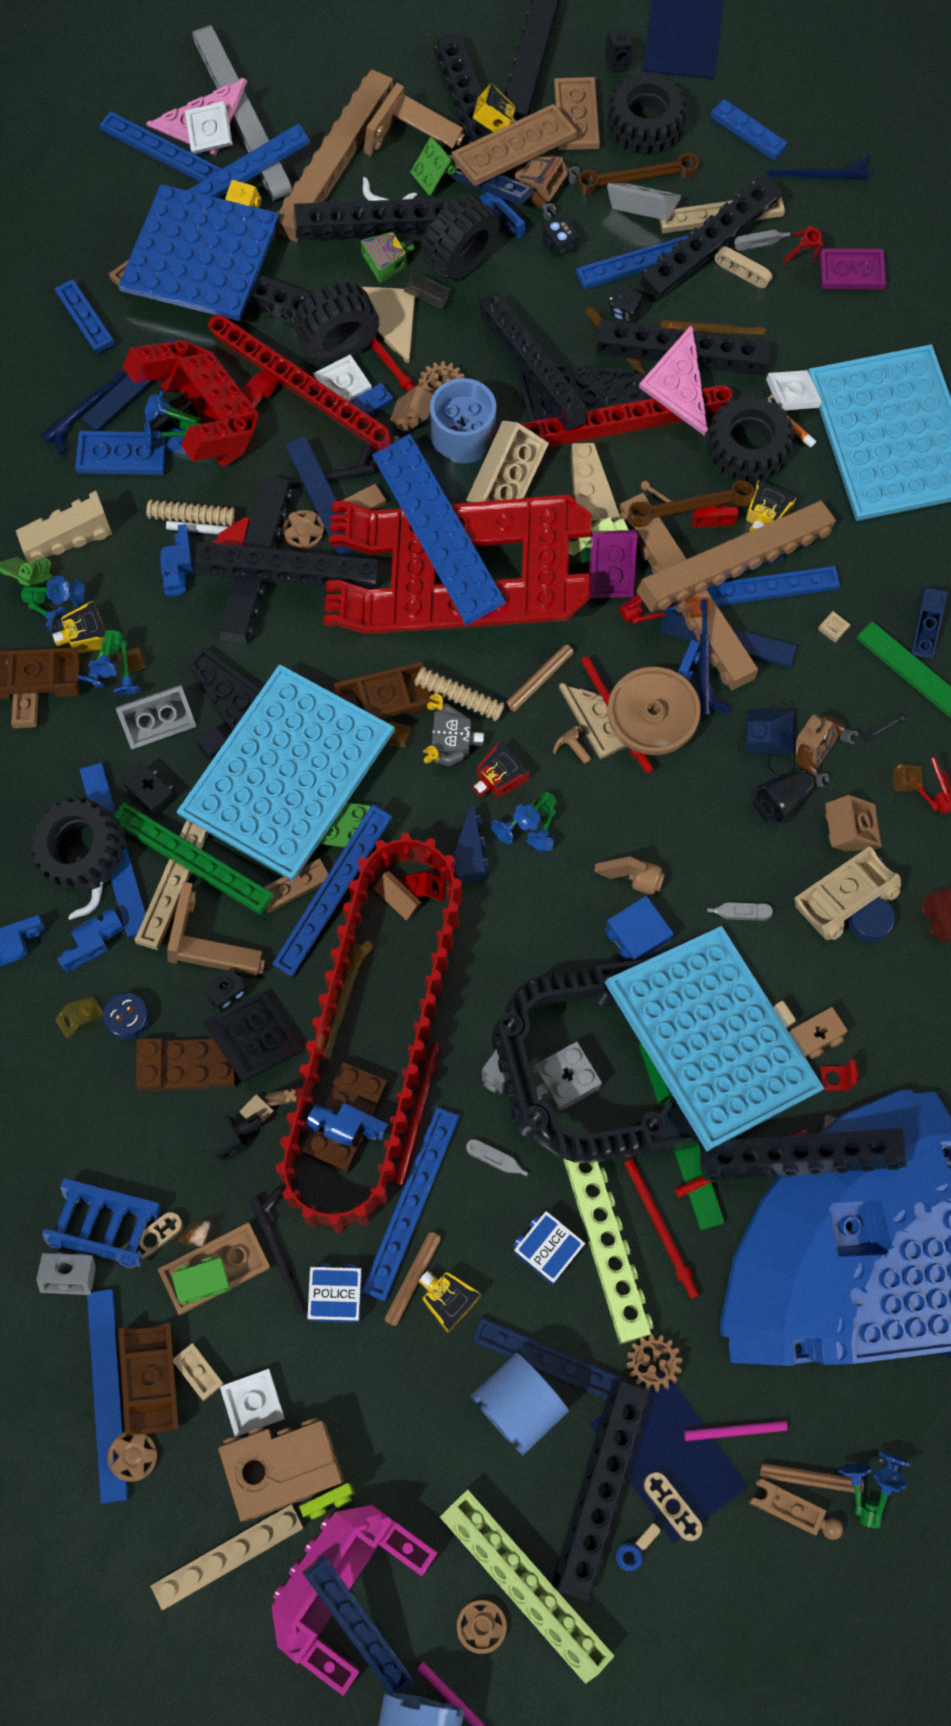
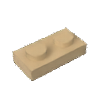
M193 1343L173 1359L175 1365L203 1401L220 1389V1386L224 1385Z

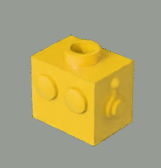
M235 180L231 181L225 200L256 208L260 207L261 196L255 186Z

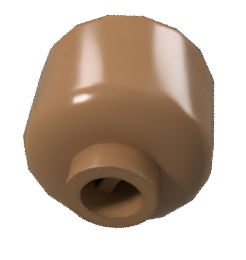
M642 861L646 864L645 872L630 875L629 880L633 881L632 888L634 890L652 895L655 891H660L665 874L662 873L660 866Z

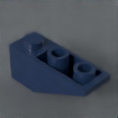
M929 588L921 589L914 627L912 655L934 659L948 592Z
M469 807L454 852L456 877L461 880V883L485 880V872L489 871L487 857L483 858L482 850L485 849L484 836H479L478 828H482L480 814H475L474 807Z

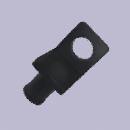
M192 400L189 401L180 411L185 413L190 409L188 414L194 416L196 414L194 402ZM157 414L155 419L149 421L151 430H160L170 422L179 429L180 419L165 414Z
M256 1112L239 1123L229 1115L225 1116L236 1141L216 1152L217 1158L224 1162L248 1148L245 1136L263 1127V1123L260 1122L261 1119Z

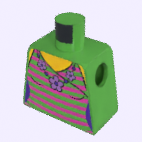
M392 232L361 241L362 255L379 283L384 282L407 266L406 253L414 250L410 238L399 242Z

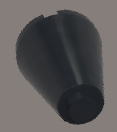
M799 770L756 786L750 793V796L753 795L754 798L751 804L755 813L764 823L770 822L774 824L772 826L774 828L781 827L813 790L814 778L809 772Z

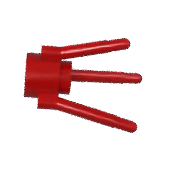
M808 226L806 229L794 233V238L802 236L801 243L783 260V263H787L803 247L805 249H813L815 247L813 260H816L820 247L823 245V242L820 241V232L812 228V226Z
M639 594L619 606V611L625 622L632 621L633 625L640 621L665 616V612L639 616L642 613L639 604L643 602Z
M931 757L935 773L943 791L935 796L936 801L927 794L914 778H910V782L931 805L933 811L939 810L940 814H945L951 811V785L946 771L941 773L936 758Z

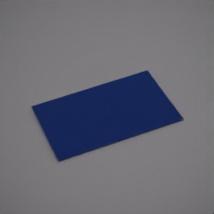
M652 0L643 72L715 79L723 0Z
M658 1372L656 1374L657 1378L662 1379L666 1376L663 1372ZM669 1381L668 1390L663 1385L660 1386L659 1393H656L652 1386L649 1389V1404L646 1411L642 1414L640 1421L642 1424L641 1432L635 1438L633 1445L634 1456L627 1465L625 1474L674 1544L681 1539L680 1535L644 1489V1480L649 1474L660 1473L664 1475L700 1522H703L748 1486L713 1438L685 1441V1430L704 1429L705 1426L675 1384ZM642 1384L640 1388L645 1389V1384ZM627 1405L622 1409L624 1418L629 1415V1407ZM602 1415L590 1423L596 1434ZM620 1430L614 1436L616 1444L622 1439ZM651 1478L650 1482L652 1485L649 1488L651 1491L657 1490L661 1494V1497L657 1498L661 1503L665 1496L672 1493L669 1489L664 1493L660 1487L663 1483L661 1479L654 1480ZM673 1498L669 1499L665 1504L666 1511L671 1515L677 1514L680 1510L679 1502ZM686 1510L681 1517L674 1519L676 1524L682 1521L685 1525L684 1534H687L696 1526L694 1522L688 1523L684 1517L689 1515Z

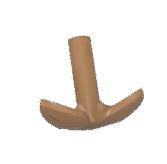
M575 726L562 735L555 743L553 754L556 755L558 748L563 743H567L584 764L587 763L591 757L576 739L579 733L584 732L583 727Z

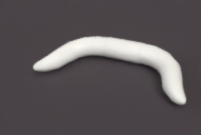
M363 177V194L367 200H389L372 194L368 179ZM417 193L408 194L403 199H414Z
M78 856L77 862L82 860L83 858ZM100 882V887L92 889V898L89 904L72 912L69 920L88 915L97 908L101 899L103 882Z

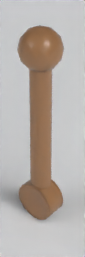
M643 481L641 483L642 490L650 491L666 503L672 502L650 487L649 482Z

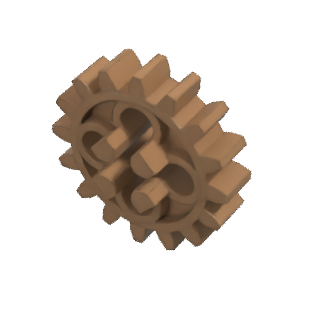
M442 361L441 366H438L434 362L433 368L427 366L426 373L421 372L419 386L434 394L442 384L453 379L464 378V374H460L459 367L453 369V363L445 366V362ZM438 375L442 376V383L439 381Z
M650 1334L649 1341L641 1337L640 1346L632 1344V1349L635 1352H628L627 1358L633 1361L627 1363V1368L633 1369L629 1374L630 1379L638 1378L636 1382L637 1387L643 1383L645 1384V1390L649 1391L652 1386L656 1393H659L660 1386L663 1385L668 1390L669 1381L672 1383L677 1382L674 1374H681L682 1369L676 1365L682 1364V1358L675 1357L678 1355L679 1349H671L673 1341L670 1340L664 1343L662 1335H660L658 1340H654L653 1334ZM646 1348H650L653 1351V1360L655 1362L660 1360L662 1354L670 1356V1360L662 1359L659 1362V1371L666 1375L664 1378H657L655 1366H649L650 1357L643 1352ZM642 1365L644 1367L649 1366L646 1373H641L638 1368Z

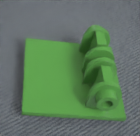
M430 137L410 173L427 194L431 195L443 173L454 174L456 166L433 137Z
M19 557L0 562V572L3 575L12 576L25 586H32L54 578L53 575L49 574L51 562L47 558H41L28 563Z
M346 803L319 844L345 848L370 806Z

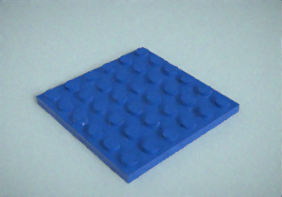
M160 184L118 285L119 290L240 321L280 220L279 213Z

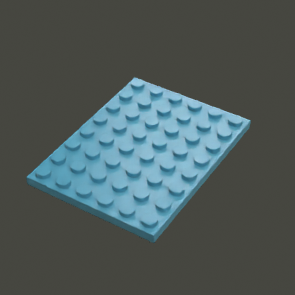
M932 344L808 370L822 400L819 410L856 521L951 502V397Z
M279 664L179 807L177 814L294 882L394 733L395 728Z
M722 926L612 976L605 981L607 988L706 1151L723 1144L818 1094L824 1089Z

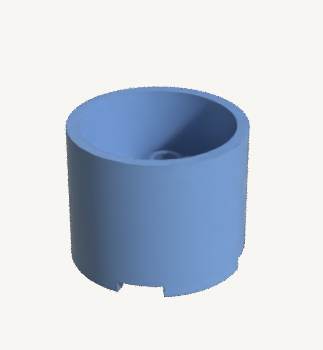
M458 378L442 384L434 392L430 402L431 439L436 451L450 458L455 463L475 462L483 458V455L489 451L496 436V401L492 392L484 384L473 379Z
M517 1352L470 1395L475 1403L482 1402L481 1411L510 1443H518L515 1449L522 1456L569 1412L565 1404L547 1382Z
M392 1692V1695L384 1693L378 1726H462L465 1709L450 1703H444L443 1705L441 1702L415 1695Z

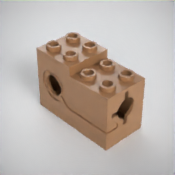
M314 1418L301 1423V1429L294 1431L290 1427L277 1432V1438H275L273 1431L259 1427L249 1431V1437L242 1439L235 1436L223 1441L224 1446L219 1447L218 1450L240 1521L247 1522L345 1484L326 1423Z

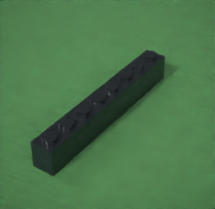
M530 0L532 6L527 8L526 19L528 20L522 26L523 38H519L517 47L519 53L514 55L513 66L515 67L510 70V86L506 85L504 96L515 106L513 118L516 121L530 115L560 0Z
M263 475L243 544L244 547L277 550L276 543L277 540H281L283 532L281 525L288 516L287 504L293 499V489L290 487L289 480ZM233 579L219 627L221 640L248 645L249 638H253L255 632L254 620L260 615V599L265 597V581Z

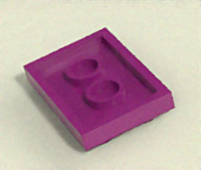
M883 249L820 250L821 289H885Z
M591 531L590 598L633 597L637 531Z

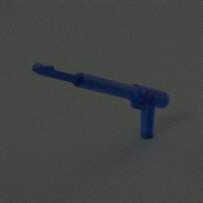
M863 154L855 166H845L842 169L766 170V174L769 177L796 176L868 179L870 169H864V166L869 160V156Z
M124 371L114 374V378L102 388L94 391L67 415L56 421L41 434L42 438L47 443L54 439L58 453L60 455L65 454L67 450L62 435L69 430V424L124 377Z
M702 599L700 603V611H702L699 684L700 714H710L709 708L712 707L727 715L731 706L715 699L714 687H710L707 600Z

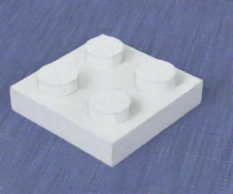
M224 101L185 110L190 147L193 154L232 145L227 107Z
M351 355L313 373L316 380L348 402L372 389L371 384Z
M808 370L768 373L766 380L780 410L782 408L784 410H797L820 407L822 400Z
M270 1369L220 1386L235 1436L239 1437L253 1429L264 1428L285 1420Z

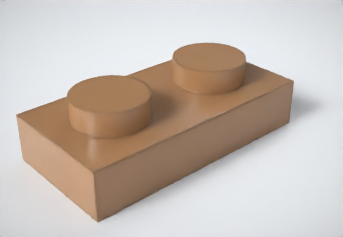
M38 693L13 694L11 721L13 728L37 726Z

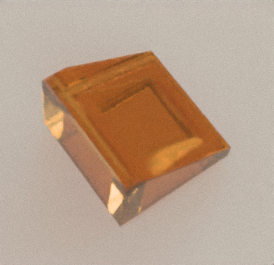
M390 721L389 724L394 726L395 731L386 744L406 748L412 726Z
M900 764L893 769L894 791L922 789L921 766Z
M196 1221L178 1240V1243L192 1247H203L210 1225L209 1222Z

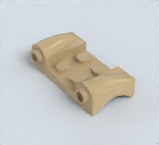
M869 846L794 898L795 905L800 913L826 940H835L843 933L844 920L877 897L885 900L895 899L900 893L901 881L900 876L889 870Z

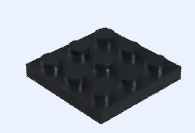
M264 991L206 1019L203 1023L243 1083L300 1054L304 1049Z

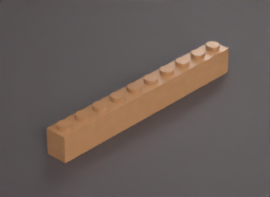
M372 69L367 76L363 77L361 86L357 91H354L350 103L343 108L341 117L338 121L334 122L330 134L324 137L319 151H315L311 163L304 168L302 177L299 181L295 182L293 191L284 199L280 211L276 212L280 216L275 230L276 234L294 242L299 241L300 238H296L294 204L324 202L365 138L366 127L392 91L393 78Z
M644 493L620 504V518H623L628 530L637 531V544L640 548V553L644 560L649 561L653 574L687 560L659 517L651 518L644 527H634L628 522V511L632 503L644 502L651 506ZM633 513L636 516H645L642 513ZM707 590L700 594L694 593L682 602H674L677 612L682 613L685 617L688 629L690 631L693 630L697 636V642H700L699 646L708 653L711 665L713 667L716 666L719 670L720 678L725 685L728 684L730 689L734 690L755 679L758 668Z
M819 501L643 578L637 593L651 613L658 609L664 610L676 601L682 602L694 593L700 594L712 585L718 586L730 577L736 578L745 570H754L763 562L774 561L783 553L789 554L801 545L807 546L819 537L821 539L827 537L832 532L831 529L836 520L824 503Z

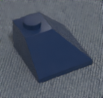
M748 710L747 753L793 754L794 710Z

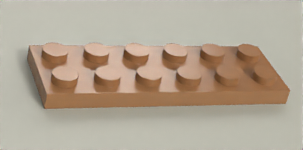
M552 104L453 151L451 158L470 182L476 186L576 138L577 131L558 108Z

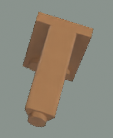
M396 83L366 127L364 153L371 156L375 150L378 151L380 149L384 136L397 118L452 149L456 145L461 146L466 135L463 134L461 126L403 94L404 86Z
M183 882L167 949L168 962L177 964L178 961L223 970L232 968L234 972L257 976L258 973L262 974L265 960L261 959L262 951L184 936L188 914L194 911L196 892L192 891V883Z

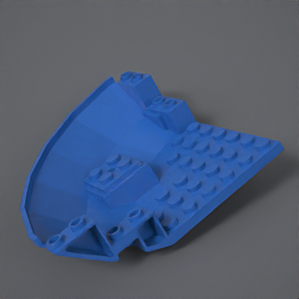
M909 1089L894 1091L843 1113L819 1133L903 1128L907 1167L897 1170L874 1169L871 1172H863L861 1170L848 1171L843 1174L829 1172L822 1173L821 1175L799 1174L794 1177L778 1176L767 1190L754 1212L732 1261L720 1320L721 1336L729 1337L730 1363L794 1366V1364L815 1361L823 1365L857 1364L951 1351V1117L936 1092L913 1093ZM877 1150L874 1153H881L884 1150ZM851 1152L849 1155H855L858 1152ZM825 1154L824 1157L831 1156L832 1154ZM806 1155L799 1156L798 1158H805ZM848 1221L852 1223V1228L849 1231L846 1230V1223ZM799 1344L800 1349L798 1352H795V1346Z

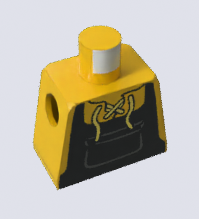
M490 83L478 97L473 118L495 132L516 122L513 118L515 106Z
M759 480L746 518L748 522L752 523L749 529L750 532L789 515L794 508L797 497Z
M94 601L64 615L61 620L65 630L52 634L57 647L70 642L71 647H77L79 653L100 649L105 630Z
M428 1270L418 1281L428 1290V1293L422 1298L424 1303L447 1333L456 1326L481 1297L479 1292L448 1272L438 1279Z

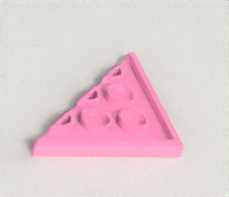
M241 78L232 85H226L213 91L214 93L208 96L200 97L187 103L188 105L169 111L153 121L150 120L146 125L190 145L185 110L224 101L230 124L247 81ZM219 148L205 152L216 156Z
M690 326L641 381L639 388L705 436L708 429L705 420V408L702 399L693 327Z

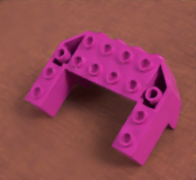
M374 1505L338 1511L333 1516L328 1514L320 1526L323 1530L318 1538L313 1537L304 1551L307 1554L302 1562L296 1561L289 1572L291 1578L287 1584L284 1585L282 1583L273 1595V1598L276 1599L272 1604L277 1647L295 1663H301L343 1696L361 1669L318 1637L332 1617V1613L302 1572L324 1554L348 1589H350L379 1545L421 1576H423L438 1553Z

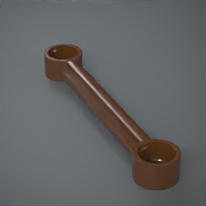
M685 153L679 157V161L598 175L595 171L585 170L578 177V189L582 194L592 195L598 190V187L607 186L608 183H625L677 173L684 178H691L697 174L699 159L692 153ZM691 163L694 167L686 168L682 164ZM584 180H592L594 184L585 185L582 182Z
M737 481L730 490L652 506L644 502H634L629 507L627 520L634 527H644L651 518L732 502L737 506H747L752 501L754 487L749 482ZM737 492H744L747 495H740ZM633 513H642L645 516H636Z

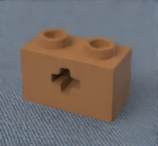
M417 385L397 400L389 422L396 425L400 430L410 431L428 418L433 394Z
M833 1007L793 1028L789 1033L805 1059L809 1056L811 1059H814L824 1053L823 1049L830 1045L834 1048L844 1041L843 1037L848 1031ZM815 1033H817V1034H821V1033H822V1034H823V1037H822V1038H821V1037H817V1038H816L814 1035H815Z

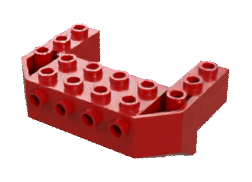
M185 340L130 348L123 369L134 383L157 379L166 393L181 391L188 401L192 400L194 402L196 412L205 424L189 426L181 444V447L192 462L215 457L219 464L224 467L244 454L254 432L259 413L212 352Z

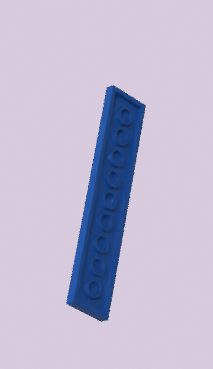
M411 434L373 454L372 456L466 626L505 605L504 598Z

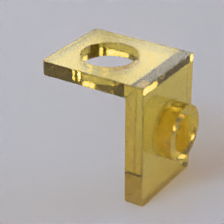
M91 996L66 1004L57 1016L56 1022L66 1038H70L79 1025L101 1019L103 1012L94 997ZM65 1016L70 1020V1029L65 1025Z

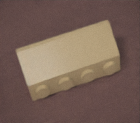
M502 421L466 501L472 503L524 498L549 443L518 422Z

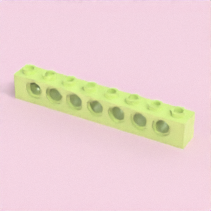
M563 1159L619 1344L631 1342L641 1337H648L651 1334L650 1329H653L650 1315L645 1314L642 1304H645V1298L642 1289L637 1290L634 1281L638 1279L634 1264L629 1265L627 1255H630L629 1246L626 1240L622 1241L619 1231L623 1230L619 1216H614L612 1207L615 1206L614 1198L611 1192H607L604 1184L608 1182L604 1168H599L598 1162L589 1163L592 1171L585 1174L578 1168L581 1163H573ZM595 1186L599 1190V1195L594 1198L589 1197L586 1193V1188ZM603 1210L607 1215V1219L599 1222L594 1219L593 1212ZM603 1234H610L614 1238V1244L605 1246L601 1242L600 1237ZM611 1258L619 1259L622 1264L621 1269L617 1271L610 1269L608 1260ZM620 1282L626 1283L629 1287V1293L627 1295L618 1294L616 1284ZM626 1307L634 1308L637 1312L636 1319H626L623 1315V1310Z
M467 1490L440 1518L586 1684L604 1669L614 1655Z

